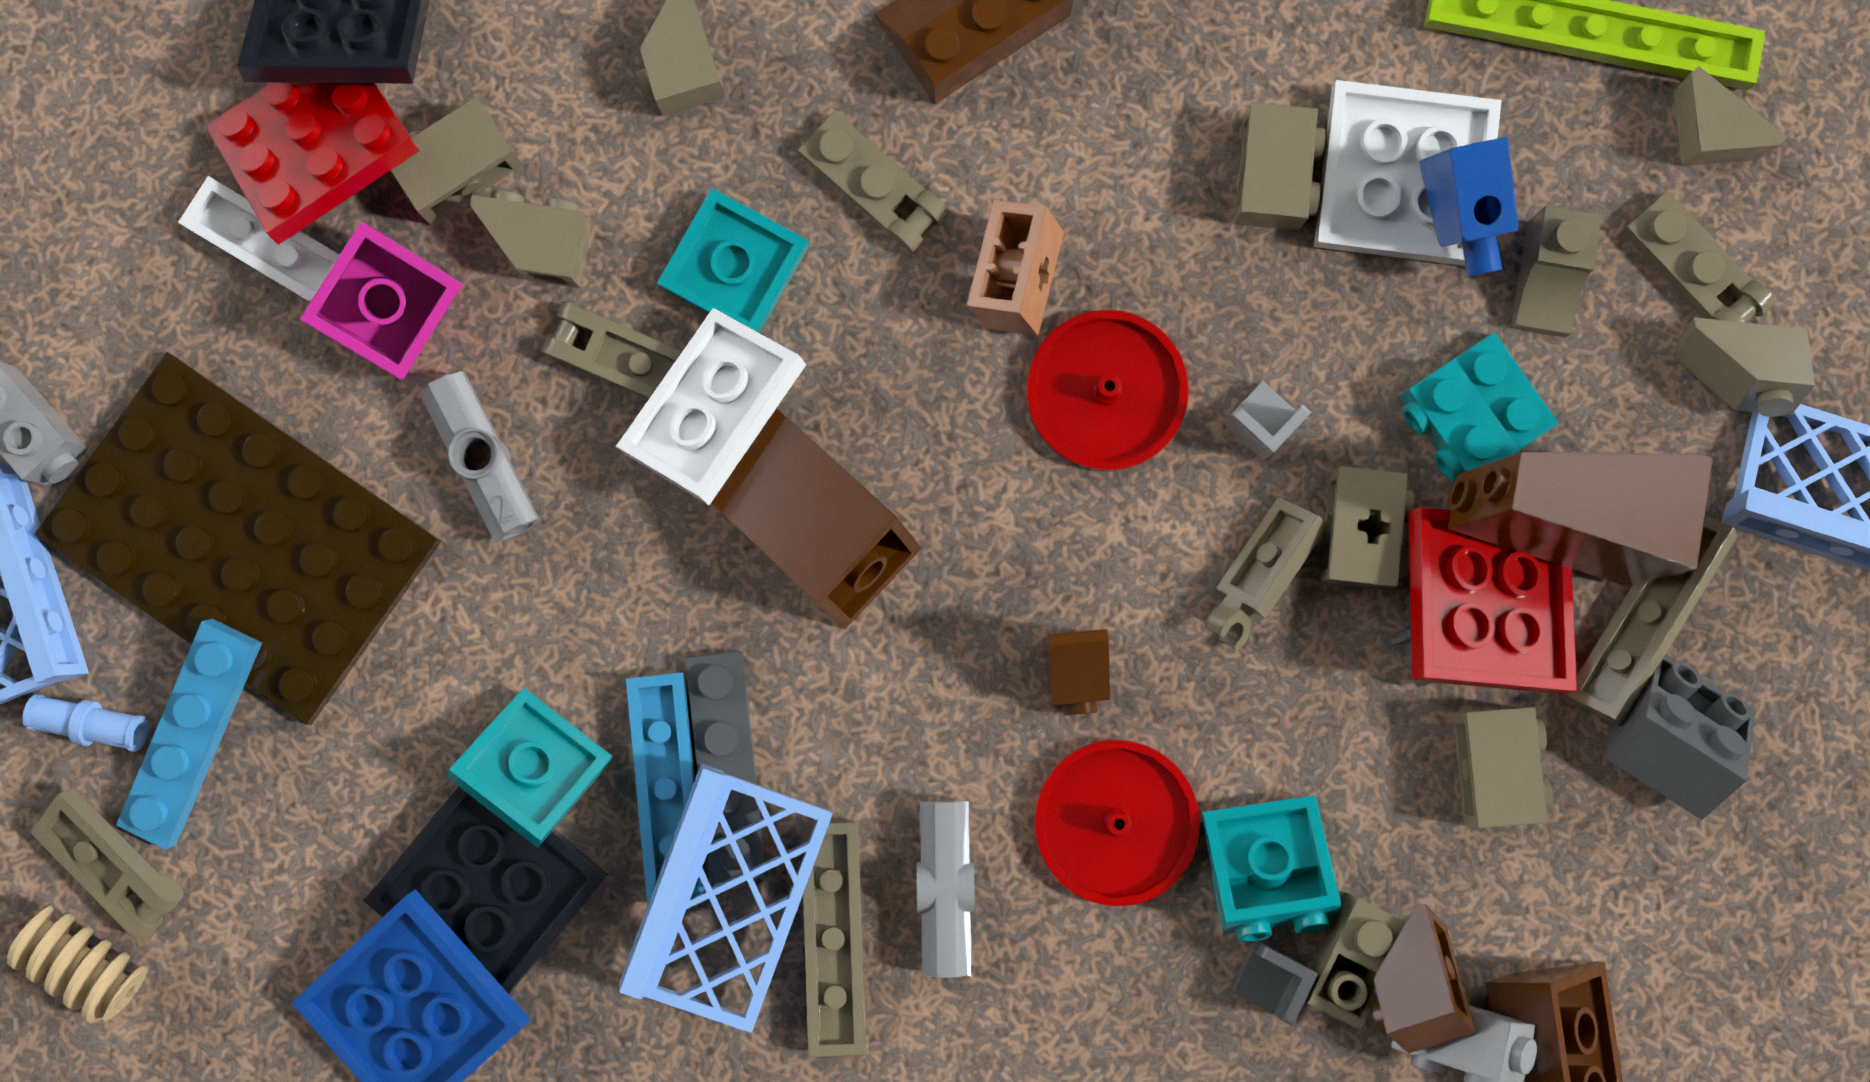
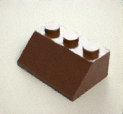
M895 0L876 12L874 16L933 103L936 104L1071 15L1073 0Z
M1605 962L1515 972L1486 982L1488 992L1486 996V1010L1536 1025L1533 1040H1535L1537 1045L1536 1059L1531 1071L1525 1075L1524 1082H1623Z

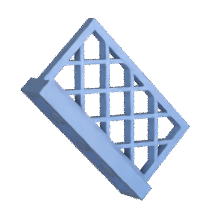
M1800 404L1791 416L1782 415L1788 417L1799 438L1779 447L1767 428L1769 417L1753 412L1734 498L1726 503L1721 522L1744 532L1870 571V519L1860 503L1870 498V491L1855 498L1838 469L1857 460L1870 480V446L1866 447L1863 441L1870 443V425ZM1809 424L1817 426L1818 428L1812 430ZM1827 430L1840 433L1853 455L1834 464L1816 436ZM1802 443L1820 469V472L1803 481L1800 480L1784 454L1786 451ZM1762 447H1763V449H1764L1765 452H1766V455H1764V456L1761 457V452H1762ZM1769 460L1772 461L1788 489L1778 494L1754 487L1758 466ZM1825 477L1843 506L1833 511L1819 508L1807 491L1806 486ZM1793 494L1796 500L1788 498L1787 496ZM1847 511L1850 517L1841 515V513Z
M0 463V595L9 599L13 618L7 630L0 627V639L3 640L0 645V684L6 686L0 689V705L56 682L69 681L89 673L47 543L35 535L41 524L27 481L22 480L8 463ZM16 647L26 652L33 674L32 677L22 681L5 673Z
M701 763L619 980V993L640 1000L644 996L752 1033L833 813L824 808L731 776L722 770ZM731 789L754 797L763 818L731 832L723 814ZM763 801L783 809L769 815ZM794 812L816 819L809 840L786 851L773 822ZM720 821L726 836L712 842ZM767 826L780 855L748 869L735 840ZM730 843L743 872L711 887L702 868L708 853ZM803 854L797 872H795L790 859ZM784 863L793 881L789 894L765 906L753 877ZM699 877L705 891L692 896ZM747 880L760 909L728 924L715 895ZM710 899L722 927L691 942L682 924L686 909ZM783 908L775 928L770 914ZM764 918L772 934L769 948L767 951L745 961L732 932ZM679 932L684 946L671 952ZM727 936L739 964L708 979L695 950ZM689 954L701 983L680 993L659 986L658 984L665 965ZM762 964L755 983L750 969ZM744 973L752 991L744 1014L721 1007L712 988ZM706 991L711 1003L694 998V996Z

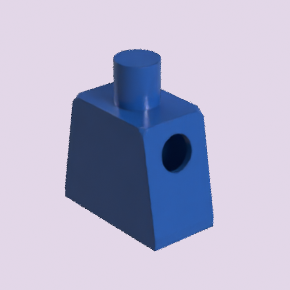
M1507 136L1450 148L1420 160L1421 174L1440 247L1462 244L1468 277L1502 270L1496 236L1518 231L1519 226Z

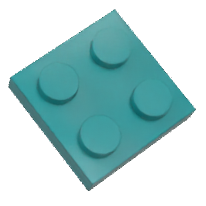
M711 188L657 284L661 289L706 314H709L714 308L752 330L761 333L810 246L809 240Z
M523 688L451 766L447 778L538 848L607 768L613 756Z

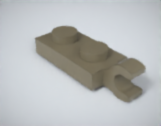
M1278 497L1216 587L1225 598L1209 615L1204 627L1219 635V640L1224 644L1239 650L1250 635L1253 613L1264 619L1267 618L1329 527L1319 515Z

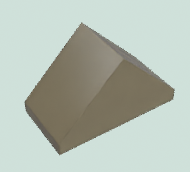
M1700 66L1684 78L1673 90L1681 166L1759 160L1780 146L1787 138V136Z

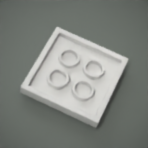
M1336 80L1331 89L1314 247L1466 266L1462 244L1441 248L1438 243L1419 161L1450 148L1497 139L1501 100Z

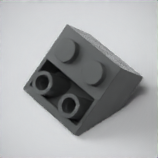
M1665 654L1622 726L1620 727L1614 723L1611 724L1604 758L1700 820H1703L1747 781L1755 710L1751 709L1738 695L1725 692L1701 677L1689 664L1676 661Z

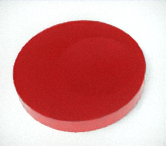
M1119 310L1090 311L1070 318L1059 325L1039 346L1031 363L1027 378V405L1036 431L1046 445L1058 456L1073 465L1092 471H1121L1136 467L1153 458L1162 451L1177 433L1188 404V376L1183 359L1174 343L1160 328L1138 315Z
M1106 740L1091 743L1073 751L1054 767L1043 783L1038 795L1034 814V828L1041 856L1049 870L1063 886L1090 902L1107 906H1129L1146 902L1164 893L1183 875L1196 851L1200 832V817L1192 787L1181 770L1170 759L1157 750L1140 743L1125 740Z

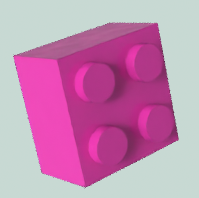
M362 220L300 320L403 381L463 284L460 280Z

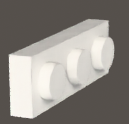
M209 176L178 222L311 302L339 257L338 253L301 231L278 245L265 232L248 200Z

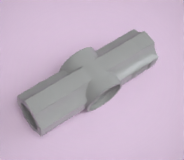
M459 371L454 374L444 375L428 383L427 387L419 392L448 450L451 467L456 473L461 475L494 542L500 543L507 539L515 538L532 529L541 520L511 463L508 448L499 440L466 373ZM489 444L492 452L491 460L483 469L473 471L469 465L471 451L477 445Z
M920 801L919 841H921V862H917V914H922V976L936 978L971 976L972 935L970 913H975L974 861H970L969 801Z

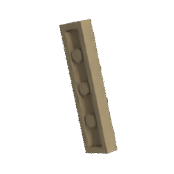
M1704 516L1697 569L1640 581L1632 585L1577 674V691L1565 694L1570 702L1620 727L1622 726L1737 539L1738 535L1734 527Z
M859 821L829 822L803 893L808 1057L866 1055ZM814 823L801 824V844L809 840Z

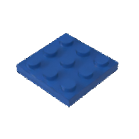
M416 889L395 905L291 1003L360 1082H463L531 1020Z

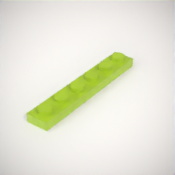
M1429 0L1424 27L1681 78H1686L1700 66L1723 86L1747 91L1757 84L1766 32L1764 30L1611 0Z

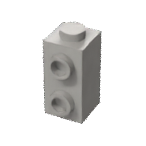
M0 361V455L22 480L47 485L66 479L77 469L79 463L76 459L88 447L17 367Z
M1468 1005L1476 1033L1410 1053L1412 1054L1410 1064L1422 1069L1445 1073L1446 1067L1449 1066L1465 1071L1464 1082H1524L1525 1075L1531 1071L1536 1059L1537 1045L1535 1040H1533L1536 1025ZM1392 1040L1391 1048L1406 1052L1400 1045H1398L1394 1040Z

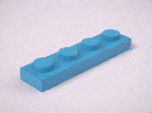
M214 619L201 622L116 826L164 850L176 845L262 642Z
M683 672L626 678L647 906L695 781L686 676ZM699 877L692 896L705 891Z

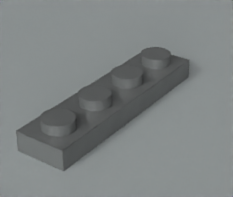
M743 651L686 657L697 772L702 763L758 785ZM731 789L723 814L731 832H734L760 820L761 811L754 797ZM720 821L712 842L726 836ZM762 828L735 840L748 869L766 861ZM730 843L708 853L706 856L710 884L722 883L743 872ZM767 871L753 877V879L766 878L768 876Z

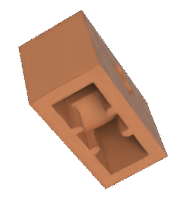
M993 200L966 305L986 329L1034 336L1039 335L1064 231L1047 206Z

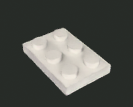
M713 308L616 447L628 457L707 505H710L798 378L806 363L793 351Z

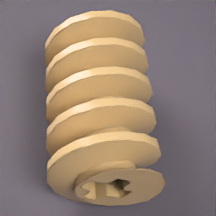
M48 906L38 913L13 941L7 955V964L15 971L26 969V978L34 984L45 982L44 991L50 996L58 997L63 995V1004L71 1011L82 1008V1018L89 1024L97 1023L101 1020L103 1022L109 1021L131 1001L141 987L149 971L148 968L142 965L127 976L123 973L130 959L127 953L120 954L111 962L106 961L105 958L112 946L109 940L105 939L92 949L88 948L87 945L94 932L93 929L86 926L71 936L69 931L75 921V916L68 913L53 923L50 919L54 913V907Z

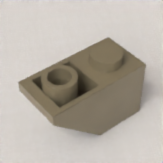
M501 190L491 191L490 197L472 195L471 208L516 270L526 280L581 288L592 224L583 211H578L579 206L577 204L560 199H546L545 206L524 203V197Z
M1345 892L1341 899L1340 910L1336 918H1332L1319 945L1313 969L1318 975L1307 996L1306 1003L1361 1031L1372 1008V1004L1377 998L1373 979L1406 921Z

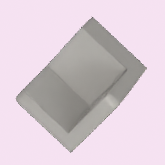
M1262 381L1223 424L1264 461L1284 443L1311 414V411L1304 405L1295 410L1269 385Z

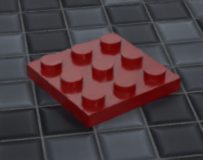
M270 82L206 125L265 232L278 245L420 151L377 83Z
M1420 506L1409 511L1412 681L1567 694L1577 691L1572 568L1448 529L1451 510Z

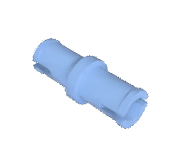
M34 694L26 703L23 712V725L27 726V730H38L67 736L72 743L82 746H89L95 742L137 752L144 745L149 730L148 720H145V716L106 710L102 708L100 703L91 700H82L77 704L48 698L41 694Z

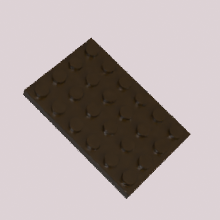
M166 352L35 532L37 537L191 645L201 622L209 619H214L262 642L246 683L305 725H312L442 542L441 539L169 352Z

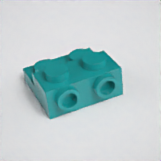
M1495 332L1400 395L1405 404L1401 408L1405 421L1416 434L1422 435L1425 433L1437 450L1433 454L1437 467L1452 482L1456 480L1457 475L1517 454L1520 452V449L1559 424Z
M1316 795L1203 812L1201 820L1213 872L1211 882L1222 935L1236 933L1238 942L1249 943L1272 936L1271 928L1293 925L1294 931L1297 934L1315 933L1329 927L1328 919L1336 918L1341 907V901Z

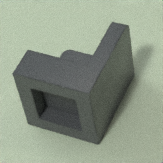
M1260 941L1253 942L1230 991L1275 1014L1281 1021L1292 1026L1318 973L1284 953Z

